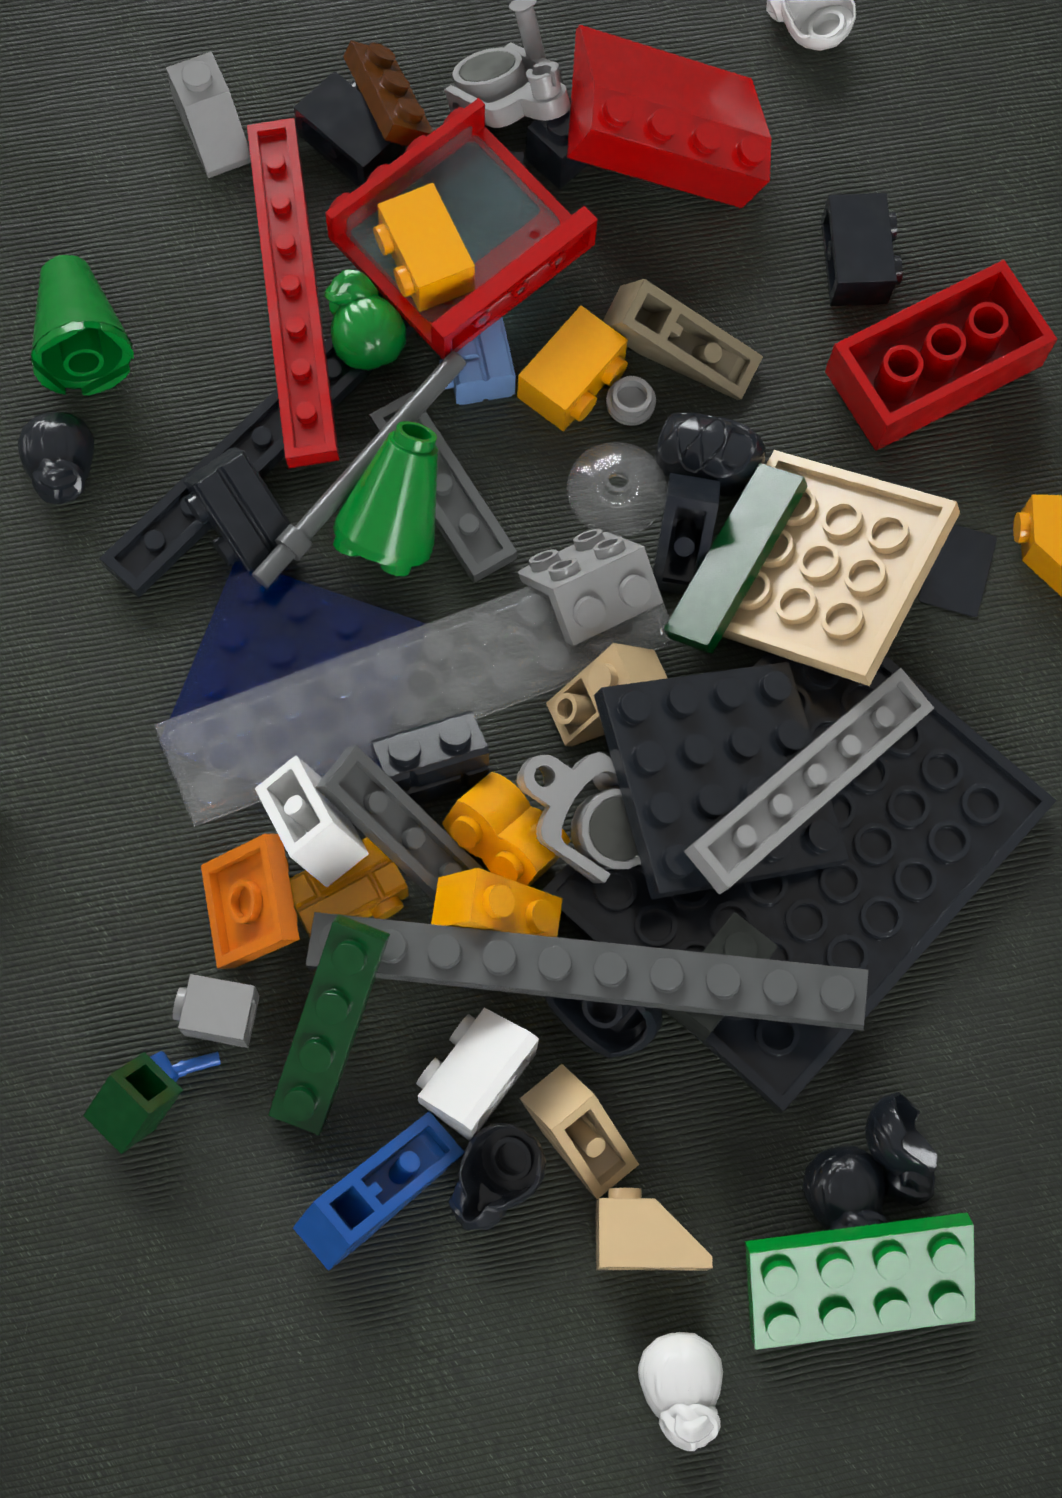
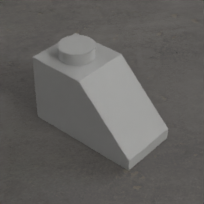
M212 51L166 67L173 101L207 177L211 178L251 163L249 146L233 99Z

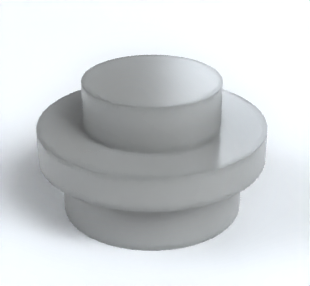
M627 376L619 379L608 390L606 398L607 410L611 417L621 424L629 426L642 424L652 416L655 410V392L640 377Z

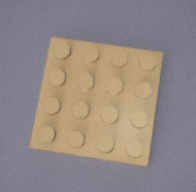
M774 450L766 465L804 476L808 487L722 637L870 686L960 514L958 504L953 500Z

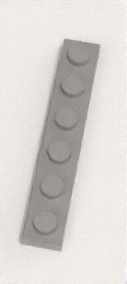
M898 669L684 852L717 893H723L930 713L934 707L903 669Z

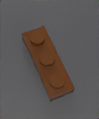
M350 40L343 58L384 139L409 146L419 136L431 134L433 129L425 116V111L418 103L409 81L405 78L399 67L395 54L389 48L379 43L366 45Z

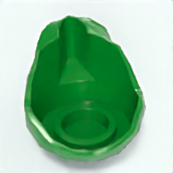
M351 269L342 270L338 276L334 277L329 287L326 288L324 295L329 301V311L333 315L330 330L332 344L337 356L352 368L368 371L395 361L406 344V326L400 313L391 303L378 296L377 288L363 272Z

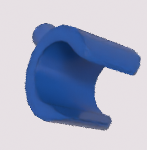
M164 1051L150 1056L175 1082L179 1077L186 1076L188 1073L221 1064L218 1051L185 1061L182 1060L174 1065L171 1064Z

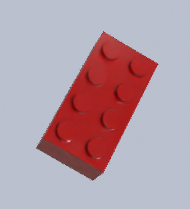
M1002 260L834 344L825 373L871 445L877 451L1041 367L1056 343L1057 337L1005 260Z

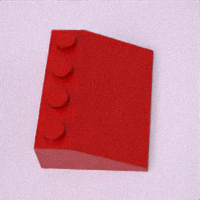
M583 25L578 26L575 36L567 158L739 208H743L770 182L772 138L752 78Z

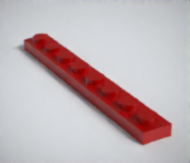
M295 118L247 125L285 459L289 468L339 461Z

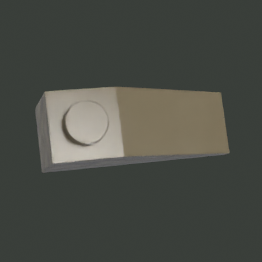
M646 279L621 285L603 319L604 323L628 339L627 347L636 353L736 400L743 398L763 358L762 355Z

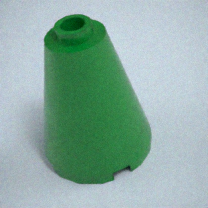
M74 255L56 256L48 260L40 271L31 351L33 374L42 386L55 393L66 395L65 388H81L83 395H94L111 389L124 380L130 372L129 363L131 358L134 359L131 340L88 263Z

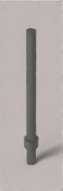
M451 351L295 526L289 524L275 540L277 543L276 548L252 573V576L261 585L268 588L293 559L299 561L312 547L313 544L310 540L346 501L388 434L395 431L399 422H416L466 366V361L455 351Z

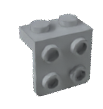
M593 529L577 535L573 539V545L560 551L547 550L534 555L529 559L530 565L518 571L522 583L549 595L564 640L572 646L663 603L645 547L611 533L602 532L601 529Z

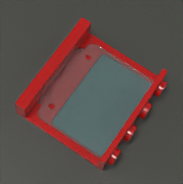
M477 98L465 108L459 107L453 110L446 117L443 125L428 136L422 135L416 138L407 147L403 155L389 165L382 164L377 167L364 184L352 193L346 192L338 196L330 205L329 210L325 212L328 238L360 272H363L371 280L384 298L395 307L400 315L443 360L451 351L458 352L593 247L596 241L598 219L585 206L571 215L485 127V103L480 98ZM434 183L475 265V290L419 312L412 296L404 297L393 272L397 265L391 254L384 256L380 251L374 236L373 227L379 225L377 204Z

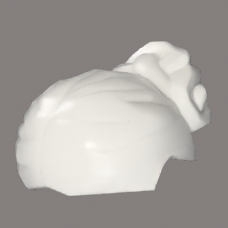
M767 0L766 11L777 22H784L788 32L798 44L816 51L834 48L839 45L852 30L856 19L854 0Z
M677 1332L657 1337L642 1353L638 1366L640 1385L647 1404L659 1418V1425L666 1438L680 1449L695 1451L697 1448L704 1447L708 1442L715 1439L721 1427L720 1418L717 1415L718 1411L715 1407L720 1395L723 1378L721 1358L711 1343L695 1333Z

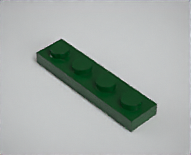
M340 914L333 920L268 1116L316 1135H320L386 949L390 937L389 933Z

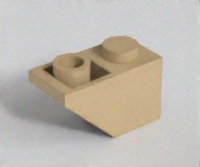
M613 643L546 704L564 745L575 746L605 735L594 694L601 687L666 679L668 677L655 650Z

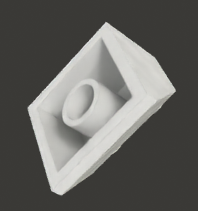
M486 1008L481 1011L476 1019L468 1014L461 1021L449 1039L456 1046L444 1062L434 1058L416 1083L422 1088L418 1095L419 1104L468 1141L482 1128L534 1058L539 1038L528 1030Z

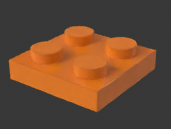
M265 833L201 865L217 969L239 967L300 940L297 913L294 908L288 873V860L285 855L284 845L278 834Z

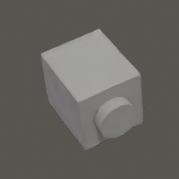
M190 974L187 988L180 987L177 991L173 1007V1020L179 1021L178 1028L186 1037L249 1048L260 995L253 985Z

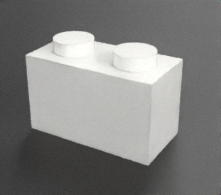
M295 755L259 784L255 790L289 856L324 886L328 887L369 853L352 822L315 788L322 777Z

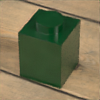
M143 1052L109 1075L83 1116L123 1154L156 1130L183 1089Z

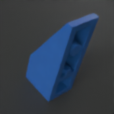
M429 1111L313 1201L294 1225L293 1229L329 1271L370 1238L462 1157L465 1152Z

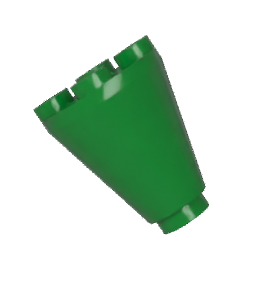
M403 421L397 424L395 431L388 434L338 511L333 526V531L336 535L333 546L337 551L348 556H361L380 563V567L385 572L395 576H407L410 573L411 567L420 566L430 559L435 539L438 448L435 444L437 435L433 430L419 423Z

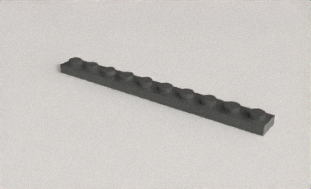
M314 912L306 959V967L310 971L317 970L332 922L338 914ZM342 915L390 934L376 978L863 1030L869 972L866 969Z

